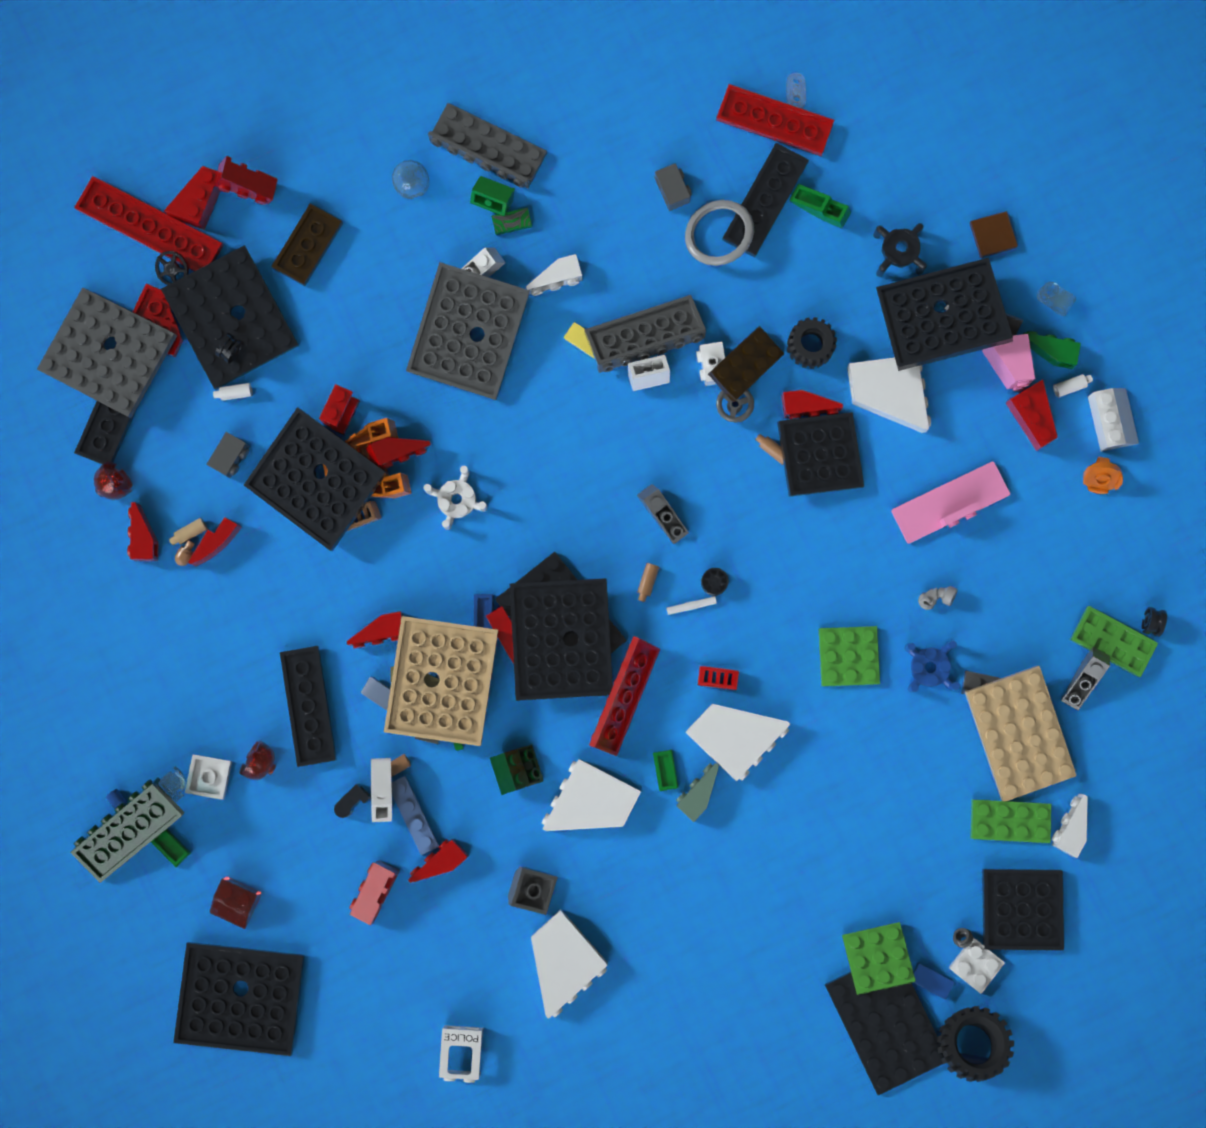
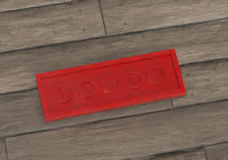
M731 84L727 87L716 117V121L818 156H822L834 123L833 119Z
M633 636L595 732L592 735L590 746L617 756L659 654V648Z

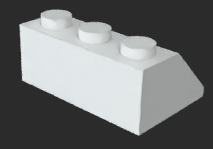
M1125 388L1096 391L1088 396L1100 451L1139 444Z

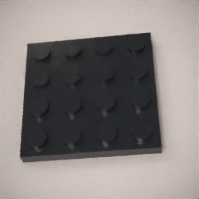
M852 412L777 422L789 497L864 487Z
M982 869L984 949L1064 950L1063 870Z

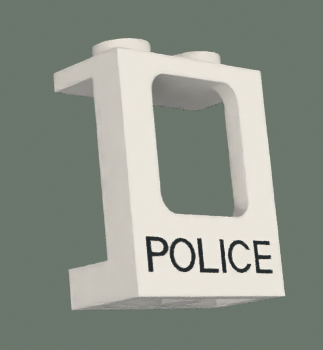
M444 1025L442 1028L439 1078H444V1081L464 1079L463 1081L467 1083H474L475 1080H479L481 1074L480 1060L483 1028ZM450 1046H468L472 1048L471 1071L448 1070Z

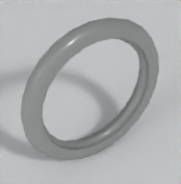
M718 200L705 204L692 215L685 231L687 250L697 261L706 265L719 266L735 261L745 253L752 242L754 235L752 216L745 207L733 201ZM717 209L732 210L740 215L745 225V234L741 244L734 251L724 256L713 257L702 253L694 241V231L699 220L709 212Z

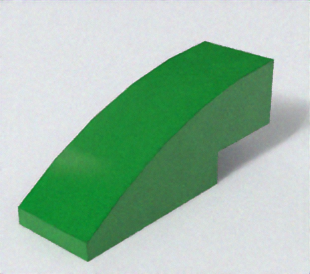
M800 184L797 185L789 199L790 202L806 212L841 229L851 214L849 206L832 200L829 195Z

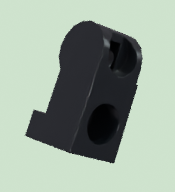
M360 783L356 784L336 803L334 812L340 818L348 817L361 801L367 803L371 799V795Z

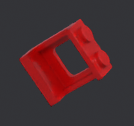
M335 384L319 417L327 428L340 434H345L360 403L358 399L352 397L353 391Z

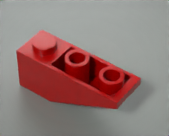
M804 390L783 392L781 396L784 418L799 419L801 416L807 415L808 417H816L823 413H827V415L839 414V411L843 408L842 403Z
M387 437L370 444L366 450L371 461L385 470L393 466V462L399 460L402 463L410 459L409 456L413 454L419 456L426 453V449L431 444L429 441Z
M131 502V507L128 509L131 526L128 527L130 545H128L127 554L133 561H158V540L141 505Z
M400 611L379 616L347 641V645L353 646V649L365 647V643L372 642V645L384 643L383 640L386 639L398 641L401 619L404 616L403 613Z
M446 839L439 846L441 850L437 854L432 852L424 860L426 864L423 867L417 866L410 873L412 877L408 881L412 883L453 871L469 855L455 839L451 841Z

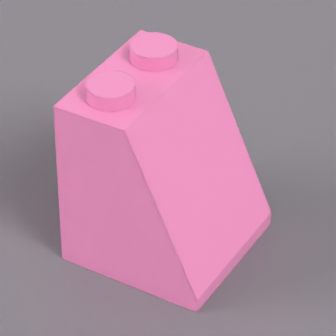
M1028 334L1014 335L1013 342L982 350L1006 389L1022 391L1035 379Z

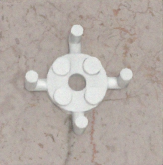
M466 466L460 468L461 476L459 480L447 481L440 490L432 488L429 484L424 486L427 494L437 497L439 508L447 516L446 520L442 522V526L446 530L451 529L454 519L470 514L473 509L482 512L488 509L485 502H476L474 490L466 483L470 473ZM456 494L462 496V501L459 504H453L451 501L452 497Z

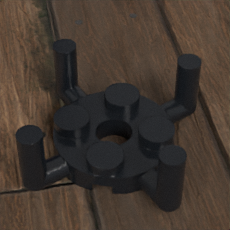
M918 223L912 231L904 228L894 229L889 232L881 225L876 227L873 234L874 238L878 239L880 236L885 238L881 249L885 261L876 272L878 277H882L891 264L904 268L914 263L918 266L916 273L918 275L923 274L927 264L918 257L921 249L918 236L924 228L922 223ZM903 243L906 246V251H898L896 245Z

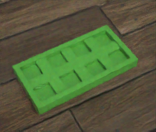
M1091 606L1086 607L1070 638V641L1089 651L1094 647L1109 655L1111 663L1137 677L1142 676L1158 645L1156 641Z
M971 799L970 839L1050 843L1051 804Z

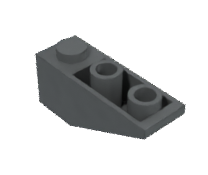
M653 484L637 495L673 544L689 533L660 490Z
M1092 647L1079 666L1061 701L1079 710L1110 667V656Z

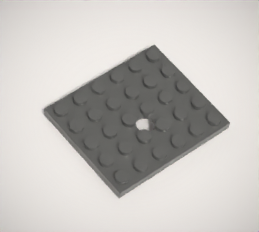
M439 262L406 371L497 400L531 291ZM475 327L482 328L485 333L483 340L479 342L473 341L470 337V332Z
M82 288L37 370L132 418L177 335ZM109 337H115L116 347L106 350L104 347L105 341Z

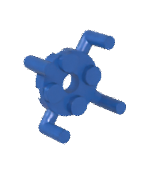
M955 641L947 642L941 650L925 648L919 652L915 649L914 643L905 645V651L913 657L911 673L914 680L907 688L910 693L917 692L920 684L932 687L943 683L950 690H958L960 688L958 682H952L948 678L951 664L946 655L951 649L956 648L957 643ZM927 662L934 663L935 671L933 673L926 671L925 665Z

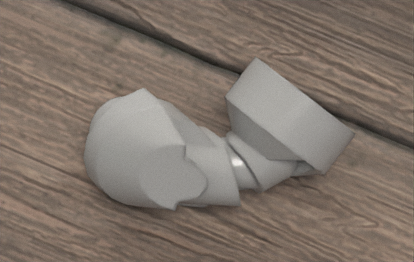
M953 586L930 589L919 596V605L923 609L930 610L934 608L937 600L941 598L943 604L951 606L958 589Z

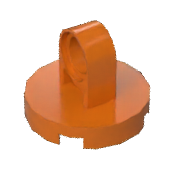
M1099 456L1096 463L1087 467L1083 473V484L1088 487L1090 492L1096 494H1107L1108 490L1114 488L1117 490L1123 482L1121 468L1116 464L1110 463V459Z

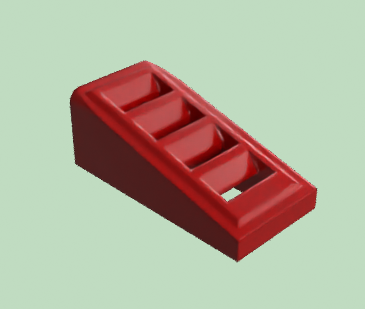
M700 666L697 685L737 690L739 671ZM705 671H709L708 682H704ZM713 672H717L715 683H712ZM721 673H724L723 684H719ZM728 674H732L731 685H727Z

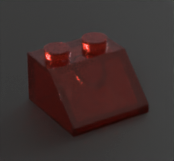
M222 878L213 896L210 913L246 929L262 892L232 878Z

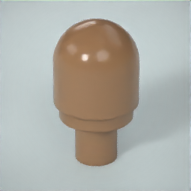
M188 540L184 547L181 546L175 555V562L179 566H186L193 554L191 550L195 544L194 542Z

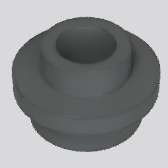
M959 928L954 932L953 941L956 946L965 948L972 943L973 935L968 929Z

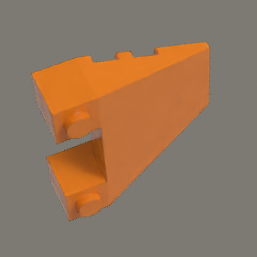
M384 418L368 423L364 426L365 428L351 435L345 442L371 460L366 450L370 444L387 437L398 438L395 421ZM323 464L324 473H325V476H326V475H327V472H328V469H327V467ZM385 469L384 471L387 474L371 497L395 499L412 494L408 476L402 473L389 476L388 470Z

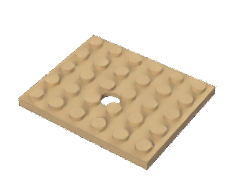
M402 616L384 732L481 746L499 630ZM430 672L437 673L440 678L439 684L436 687H428L425 684V676Z

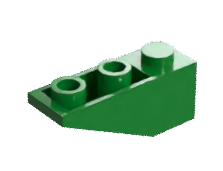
M1035 331L1023 333L1029 336L1030 349L1053 366L1073 369L1077 365L1081 343L1075 342L1072 338H1064L1063 340L1058 339L1055 335H1038Z

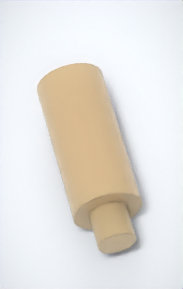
M199 518L174 532V536L169 541L172 545L176 543L181 545L208 530L203 519Z

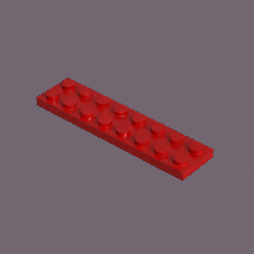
M94 176L91 177L74 207L77 211L160 254L166 251L180 253L186 259L188 267L192 271H196L215 261L224 246L212 237ZM166 254L165 257L172 259L173 254ZM177 257L176 262L183 265L182 261Z

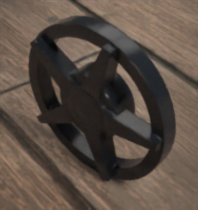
M176 251L161 253L155 262L157 277L166 285L171 284V282L164 279L163 276L166 274L171 277L172 282L177 281L176 275L179 272H184V276L189 274L186 259ZM166 254H173L169 262L165 261L162 257ZM177 257L182 261L184 269L180 268L176 262ZM160 262L164 266V271L162 273L159 269Z

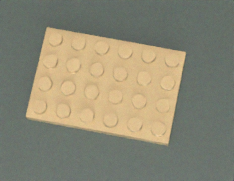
M1035 666L965 691L1001 801H1009L1077 776L1040 666Z

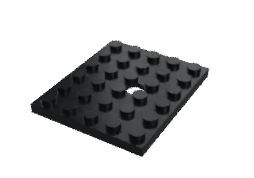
M245 245L161 288L215 390L299 346ZM235 306H242L245 309L244 318L241 320L233 319L231 316V310ZM228 333L234 335L236 340L240 339L243 341L239 354L230 364L226 363L224 358H219L215 355L216 349L220 346L219 343Z
M989 258L876 287L898 371L1013 342V336ZM943 301L949 305V308L943 313L936 312L934 310L936 303Z
M297 407L244 483V486L328 550L333 551L387 472ZM324 464L328 469L327 475L322 479H318L315 468L318 465Z
M607 578L509 584L516 701L610 695L613 682ZM573 631L578 635V642L575 646L570 647L564 643L563 637L566 632Z
M187 942L173 1043L291 1056L293 1053L305 955ZM237 981L247 983L248 992L246 995L238 996L234 991V985Z

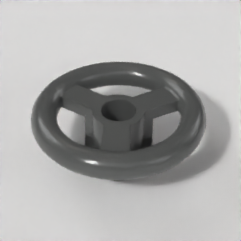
M746 390L743 393L746 397L734 401L738 403V407H733L731 404L733 402L721 391L716 400L718 413L729 422L737 423L746 420L754 409L752 394ZM723 398L728 401L727 409L730 412V416L722 408ZM748 403L747 411L743 415L735 417L741 411L742 405Z

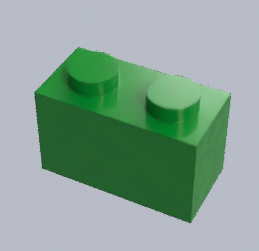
M480 176L472 188L470 204L505 216L513 203L515 189Z

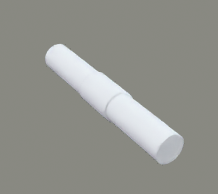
M714 596L667 607L666 609L668 615L717 604Z

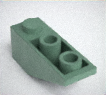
M709 763L702 771L704 775L701 779L696 778L689 785L691 787L690 791L687 794L683 792L676 799L678 802L676 806L693 822L708 806L719 768L717 763L713 765Z

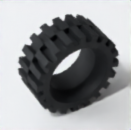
M980 1006L964 1008L944 1021L946 1024L941 1026L939 1030L942 1034L937 1039V1042L941 1043L938 1053H943L944 1058L941 1059L943 1064L948 1063L949 1067L947 1069L951 1073L956 1072V1077L960 1079L966 1078V1081L980 1082L1001 1074L1004 1071L1003 1068L1009 1066L1010 1061L1008 1059L1013 1057L1014 1052L1010 1051V1047L1014 1046V1040L1009 1041L1008 1037L1013 1035L1011 1029L1006 1031L1004 1028L1007 1025L1006 1021H999L998 1017L1000 1015L996 1012L989 1013L990 1009L988 1008L980 1009ZM972 1025L979 1027L988 1035L991 1042V1053L985 1063H970L960 1054L957 1047V1037L964 1026Z

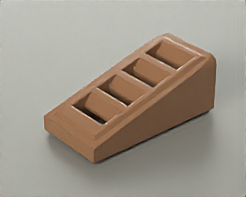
M369 501L362 509L365 519L363 520L360 511L357 516L358 522L356 523L354 520L347 531L381 519L375 501Z

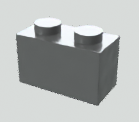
M676 163L655 171V181L669 211L690 203V196L692 195L689 185L685 186L683 171L681 168H677Z
M226 432L206 465L231 478L232 475L234 476L238 472V465L241 460L247 457L250 446Z

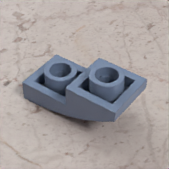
M370 676L361 693L387 710L390 688L375 677Z

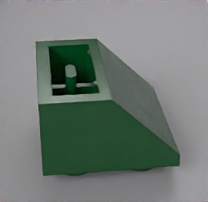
M532 744L490 758L501 795L544 781Z

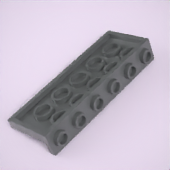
M447 103L433 131L428 133L429 140L434 146H442L452 155L456 156L458 154L469 163L473 164L475 162L479 164L485 171L490 172L491 170L504 180H512L520 188L524 186L529 189L547 155L546 150L450 103Z
M688 295L584 329V332L596 360L598 372L601 373L610 372L619 366H628V363L648 359L656 354H664L674 348H682L692 342L698 343L705 338L706 329L692 296Z

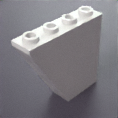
M895 358L856 362L848 365L847 371L853 405L918 432L926 433L929 427H931V419L926 412L928 399L924 397L923 390H925V380L921 378L920 371H922V365L898 371Z
M711 704L685 733L735 781H738V779L742 781L750 773L748 769L752 765L757 766L763 759L761 755L765 751L770 752L775 747L776 743L774 741L779 736L783 738L789 732L787 727L790 723Z
M580 759L577 762L573 761L568 770L571 772L569 779L564 778L559 788L562 790L560 796H555L550 805L553 807L551 814L546 813L541 823L544 825L543 830L623 827L641 791Z
M562 909L531 936L545 1015L548 1019L551 1016L555 1018L563 1011L561 1007L565 1003L571 1004L578 997L576 994L581 989L585 991L592 985L591 980L596 975L601 977L607 971L606 966L608 962Z

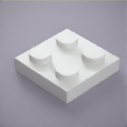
M193 754L185 793L225 800L232 761Z
M973 937L972 943L962 949L949 966V969L982 994L1005 962L989 949H984V945Z

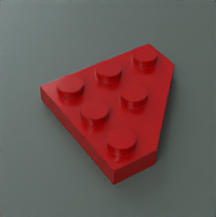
M145 284L133 313L177 335L167 353L176 357L183 339L171 307L161 289Z

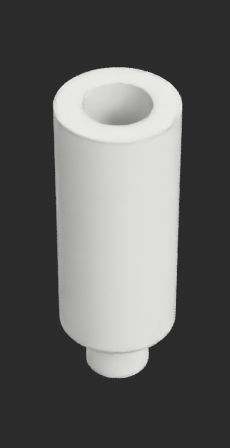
M1082 374L1053 385L1054 393L1059 398L1088 387V383L1093 382V378L1091 375L1084 376Z
M250 383L219 387V391H213L214 399L221 398L222 401L253 396Z

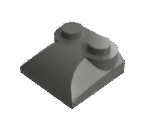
M520 866L513 877L508 894V904L546 915L558 877Z

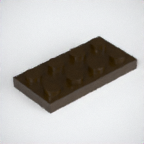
M310 203L271 267L299 284L306 286L343 225V222Z
M759 326L714 367L708 375L729 399L734 402L784 355V352Z

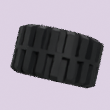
M810 317L805 318V321L800 320L792 328L787 341V351L791 354L790 358L796 360L795 364L799 365L800 363L803 368L810 366V369H814L815 366L819 368L826 364L836 348L837 337H834L836 333L834 330H831L832 326L829 323L826 325L823 319L817 321V317H814L813 320H810ZM808 334L817 336L822 342V349L817 352L807 351L801 344V338Z

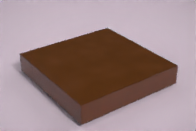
M1007 211L970 221L969 224L980 258L1018 247Z

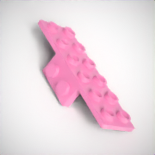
M992 461L892 509L891 512L907 544H910L947 525L949 528L956 526L960 523L959 520L964 517L968 520L976 516V511L1010 496V492L995 463Z

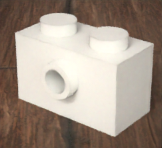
M722 342L700 345L699 351H696L697 362H701L702 369L699 370L700 379L704 381L705 386L716 384L708 373L725 358Z
M665 355L628 363V377L633 391L670 383V369Z

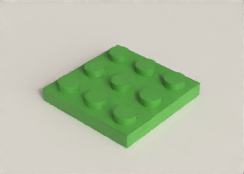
M877 626L818 629L821 686L880 684Z
M900 922L842 935L857 995L916 981Z

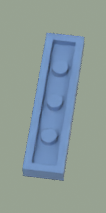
M404 776L392 782V796L420 854L423 855L439 847L407 777Z

